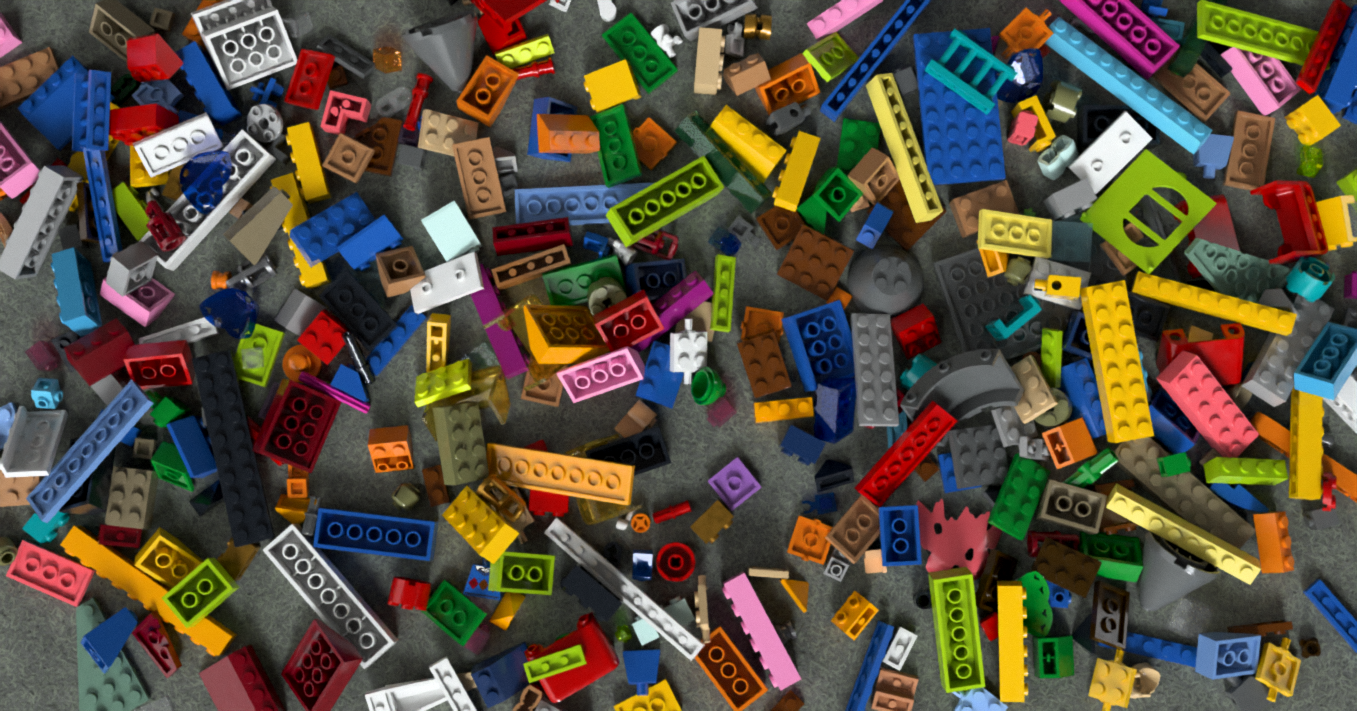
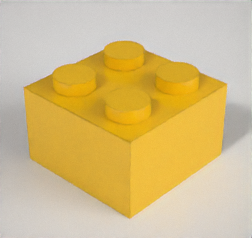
M1318 95L1285 116L1287 125L1296 131L1299 141L1307 147L1323 139L1341 126Z

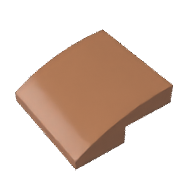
M880 667L871 709L878 711H911L919 680L918 676Z

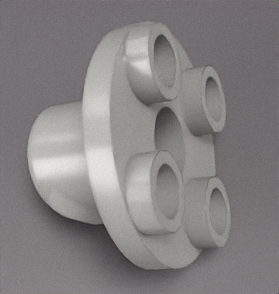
M268 104L253 106L247 117L248 134L260 142L275 141L283 130V120L279 111Z

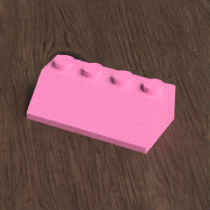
M1234 47L1228 48L1221 54L1223 59L1233 68L1231 73L1263 116L1280 108L1301 91L1279 59Z
M627 346L559 370L556 374L573 403L644 379L645 365L639 353Z

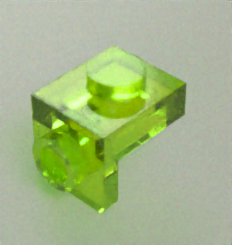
M1303 145L1300 149L1301 164L1297 168L1296 173L1314 178L1323 166L1322 149Z

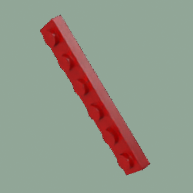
M1341 0L1332 1L1295 82L1309 94L1315 92L1352 10Z

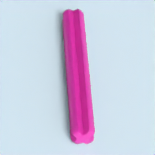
M304 371L301 372L298 378L299 381L363 413H367L371 407L369 403Z

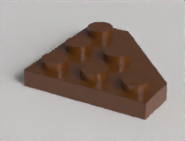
M383 117L370 128L367 127L355 135L356 137L353 139L375 150L365 172L392 177L404 124L402 120Z

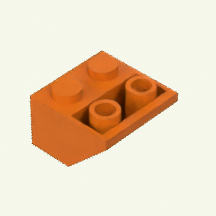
M1083 417L1042 433L1057 469L1098 454Z
M408 425L370 429L368 448L375 473L414 469L412 438Z

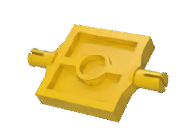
M1285 637L1282 638L1280 647L1270 642L1264 643L1255 677L1256 680L1269 687L1267 700L1272 702L1276 701L1277 692L1287 697L1293 696L1301 660L1289 652L1291 640Z
M1116 649L1114 660L1107 661L1097 658L1088 696L1096 698L1103 703L1102 711H1110L1111 705L1128 708L1137 669L1122 663L1125 651Z

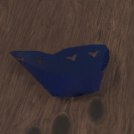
M1037 48L1019 51L1006 63L1014 67L1015 72L1018 74L1012 82L1009 79L1005 80L997 91V99L1008 103H1015V100L1021 102L1033 97L1041 87L1039 84H1042L1043 60L1041 52ZM1022 57V62H1016V60H1020ZM994 70V71H995V80H996V79L999 77V75H996V74H999V72H997L996 70ZM1027 90H1032V93L1026 96Z
M217 150L197 154L191 158L193 159L192 161L189 160L181 169L179 176L181 190L193 207L203 215L215 209L223 196L222 186L229 180L232 170L229 152ZM224 156L226 164L224 163V161L221 160ZM187 169L189 173L184 177V172ZM225 171V173H223V177L221 178L220 172ZM215 192H217L216 195L214 196L215 199H213V197L211 196V194H214ZM203 205H210L209 207H206V209L204 210Z
M227 288L208 297L199 305L205 319L215 327L226 329L230 336L238 339L250 338L252 336L260 306L246 291ZM245 296L251 300V303L246 301ZM205 307L211 308L210 314L208 313V310ZM215 318H221L222 322L220 323L219 320H215Z

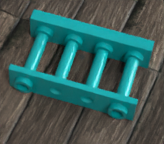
M954 28L949 36L953 40L941 58L938 61L932 59L924 71L988 115L995 105L992 102L994 95L1006 79L1012 82L1018 73L1015 72L1014 67L1004 64L967 38L966 33ZM960 45L969 52L954 72H950L945 69V64ZM976 56L985 63L972 81L965 83L961 80L960 76ZM992 67L1000 75L988 92L982 95L976 91V87Z

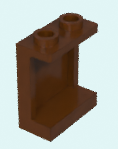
M1133 479L1092 485L1090 487L1091 491L1107 495L1108 497L1116 483L1132 491V487H1135ZM1105 502L1099 532H1106V535L1118 533V529L1125 528V531L1137 530L1136 526L1140 525L1106 508Z

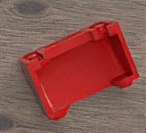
M593 612L584 614L578 619V629L546 648H543L540 644H533L524 651L525 657L529 662L581 644L587 664L539 680L552 703L562 701L617 668L620 663L612 642L597 618L593 615Z

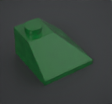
M838 167L829 168L817 181L812 196L840 222L864 193Z
M163 441L151 458L158 478L193 492L195 488L175 443L169 444Z

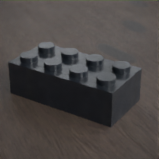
M1082 105L1077 110V147L1088 148L1124 111L1152 138L1143 149H1154L1160 144V129L1131 107L1125 105Z

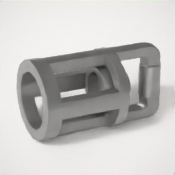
M264 252L260 258L261 261L255 266L246 268L252 264L249 260L238 265L239 274L227 280L226 285L233 290L244 284L254 288L278 273L271 259ZM267 271L269 272L268 274L257 279L256 281L254 280L256 277L262 275L263 273Z

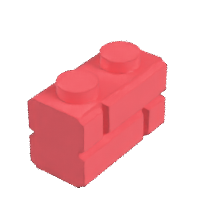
M1027 110L1019 113L1011 122V131L1008 134L1007 141L1022 146L1026 145L1034 137L1038 117L1033 115V112Z

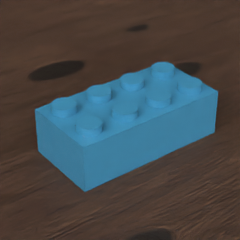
M74 247L51 254L53 261L51 262V268L55 273L54 285L58 291L56 299L61 309V313H59L61 322L79 336L87 335L100 328L102 322L91 262Z
M1327 322L1294 372L1295 390L1335 400L1357 365V329Z

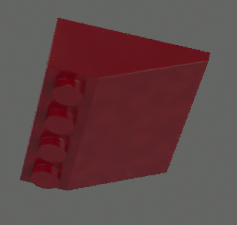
M282 379L252 451L312 473L339 410L341 401L290 379Z
M316 618L303 636L281 675L306 711H331L363 658L352 643Z
M251 644L235 651L199 673L218 711H286Z

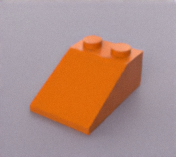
M486 55L457 99L458 109L491 128L519 77V73Z

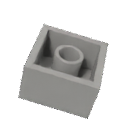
M1085 178L1053 193L1043 202L1054 222L1058 219L1062 220L1071 217L1076 212L1079 214L1086 211L1089 207L1093 206L1092 202L1097 197L1088 179Z
M142 241L129 245L121 252L114 253L110 259L106 284L122 297L152 280L158 254Z

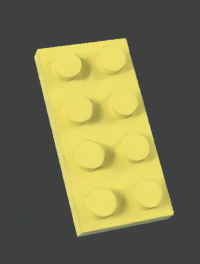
M982 209L979 211L978 249L1048 259L1051 257L1052 220Z

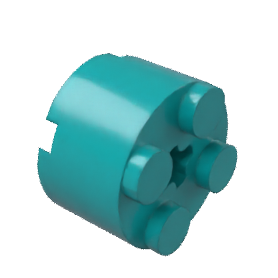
M1300 257L1286 277L1288 283L1286 288L1290 292L1303 296L1309 302H1315V300L1320 299L1335 280L1334 272L1331 274L1328 271L1330 267L1314 257L1304 259V257Z
M918 354L912 361V368L910 370L906 369L901 375L900 385L909 391L918 379L938 364L926 355Z

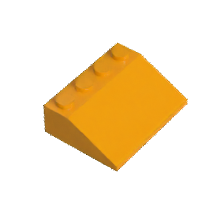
M524 305L530 349L538 364H579L607 354L610 351L596 328L593 316L587 306Z

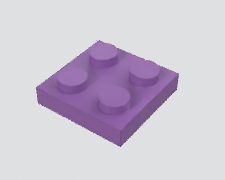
M738 457L708 480V483L731 511L761 488L760 484Z

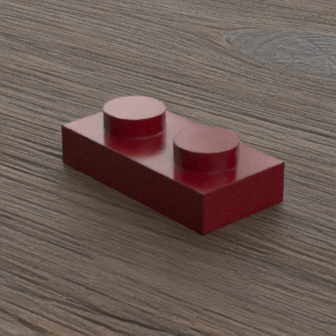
M100 525L98 544L139 548L142 529Z

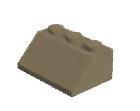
M102 0L95 4L89 33L127 62L126 41L129 38L154 34L155 30L119 1Z
M1049 479L1039 502L1036 519L1090 535L1097 534L1107 495Z

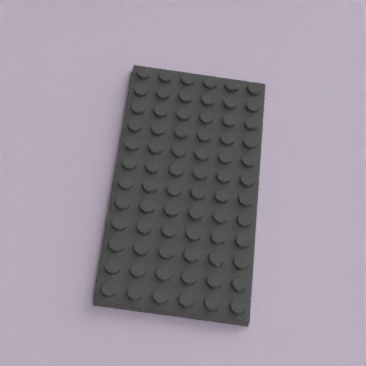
M1146 194L1129 213L1162 239L1166 240L1167 238L1153 198ZM1082 213L1052 223L1051 257L1047 260L1090 272L1091 276L1087 287L1094 286L1098 279L1107 283L1125 280L1127 290L1131 291L1137 272L1146 273L1139 266H1136L1126 275H1122L1100 246L1106 240L1079 219ZM1126 218L1123 219V227L1130 223ZM1142 231L1141 233L1144 237L1135 243L1143 247L1159 246ZM978 248L932 263L963 353L978 349H999L1005 360L1042 348V329L1044 328L1062 330L1063 338L1072 312L1084 313L1083 306L1081 310H1076L1037 298L1042 310L1007 339L996 341L985 326L997 319H1000L1005 325L1024 310L1018 299L1026 296L1024 294L1026 284H1018L1016 287L1007 283L1008 279L1004 276V272L988 277ZM1171 252L1150 273V275L1182 283ZM1009 253L1008 263L1010 259L1022 257L1030 261L1032 266L1034 257Z

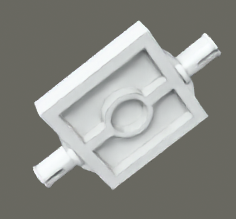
M685 318V330L670 333V371L684 372V384H692V372L707 367V332L692 330L693 319Z

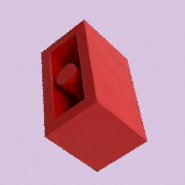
M530 489L529 511H533V515H545V512H553L552 516L564 517V513H569L570 496Z

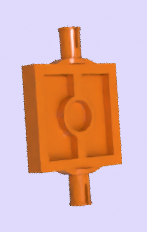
M1026 7L998 35L1008 46L1001 53V56L1005 55L1004 59H1008L1014 52L1027 61L1054 34L1044 22L1051 16V12L1045 9L1038 16Z

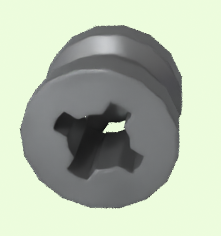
M787 620L783 625L775 626L783 644L787 643V640L791 638H797L790 620Z

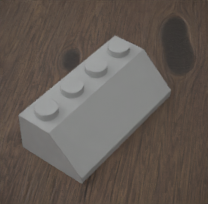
M675 0L671 2L683 34L689 41L698 38L699 27L716 29L758 8L755 0Z

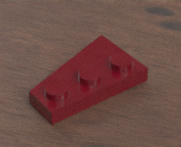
M157 610L153 611L140 623L132 634L165 677L169 678L182 664Z

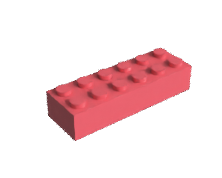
M1182 351L1157 376L1158 382L1211 448H1214L1222 457L1237 458L1259 435L1197 355Z

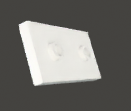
M1124 111L1068 168L1080 180L1087 178L1094 193L1097 194L1152 138Z
M207 112L133 143L150 177H154L223 147Z
M469 253L424 271L425 278L411 288L410 291L414 312L419 314L484 289L477 253Z

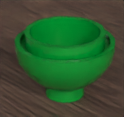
M703 367L695 374L691 384L693 399L699 405H709L725 395L726 384L722 382L716 370L710 367Z

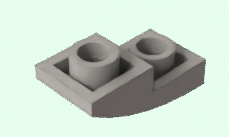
M1020 437V457L1049 461L1051 454L1045 440Z
M834 548L823 574L841 582L849 567L850 560Z

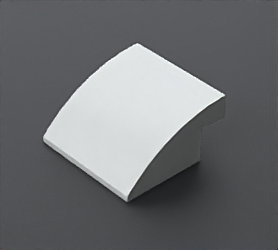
M224 0L191 12L204 45L227 91L297 63L296 55L280 14L272 6L270 0Z

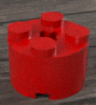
M671 542L664 545L656 559L658 572L663 578L673 582L687 579L695 568L693 551L681 542ZM672 557H674V558H678V557H679V558H680L679 563H680L681 565H680V566H677V565L672 566V565H671V563H672V559H671V558H672Z
M394 576L387 604L393 606L401 604V608L413 610L415 606L417 610L426 611L431 583L418 579L413 580L407 577Z

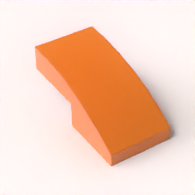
M288 465V498H307L309 472Z

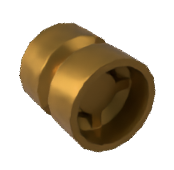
M745 14L744 38L754 39L758 36L760 40H770L772 15L757 17L756 14ZM757 24H762V30H757Z

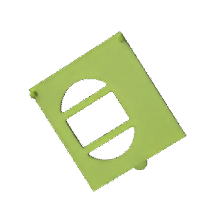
M1145 149L1099 197L1093 206L1082 213L1079 219L1147 274H1150L1217 203L1187 181L1184 173L1174 171ZM1167 187L1179 192L1187 202L1188 215H1184L1152 189ZM1146 194L1182 221L1166 240L1162 239L1129 213ZM1126 218L1159 244V246L1143 247L1132 242L1124 232L1123 219Z

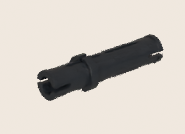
M350 330V333L349 331L344 332L341 336L355 362L356 371L360 373L365 385L374 383L376 379L370 369V362L366 360L352 330Z

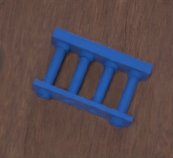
M89 70V75L78 73L74 75L72 151L83 152L85 147L86 149L108 151L111 72Z

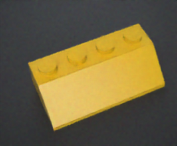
M727 105L714 119L703 137L705 142L761 184L766 181L787 151Z

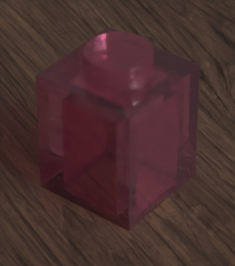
M40 340L25 351L32 363L40 371L49 372L57 367L56 363L61 360L46 341Z
M723 398L707 412L709 417L706 420L713 427L717 426L720 428L737 412Z
M480 623L464 647L479 655L493 633L489 631L490 628L487 625Z

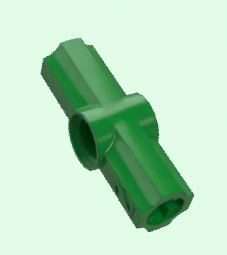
M1108 447L1095 458L1089 459L1077 469L1078 471L1062 483L1084 488L1100 478L1103 472L1117 463L1119 459L1114 451Z

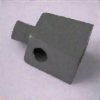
M794 102L772 112L764 125L772 139L775 140L799 127L805 120V117L811 114V111L807 104L799 107L798 103Z
M1242 675L1241 677L1226 678L1231 686L1225 693L1237 711H1261L1271 702L1267 700L1269 689L1253 676Z

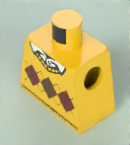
M1048 275L1046 280L1035 279L1034 290L1045 291V297L1075 301L1079 298L1081 277ZM1052 284H1057L1059 290H1054Z

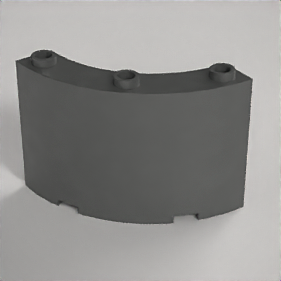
M978 349L958 354L934 366L910 388L900 406L913 423L925 408L934 401L957 420L949 430L951 431L958 428L957 424L963 419L971 418L982 412V409L985 407L1018 406L1024 389L999 349ZM948 432L936 444L937 446H945L949 439Z

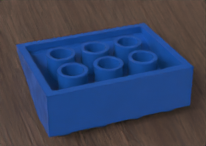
M73 55L18 107V110L59 151L72 140L75 73L89 75V69ZM110 93L111 102L115 97Z
M840 300L781 319L805 392L814 391L855 376L852 334Z

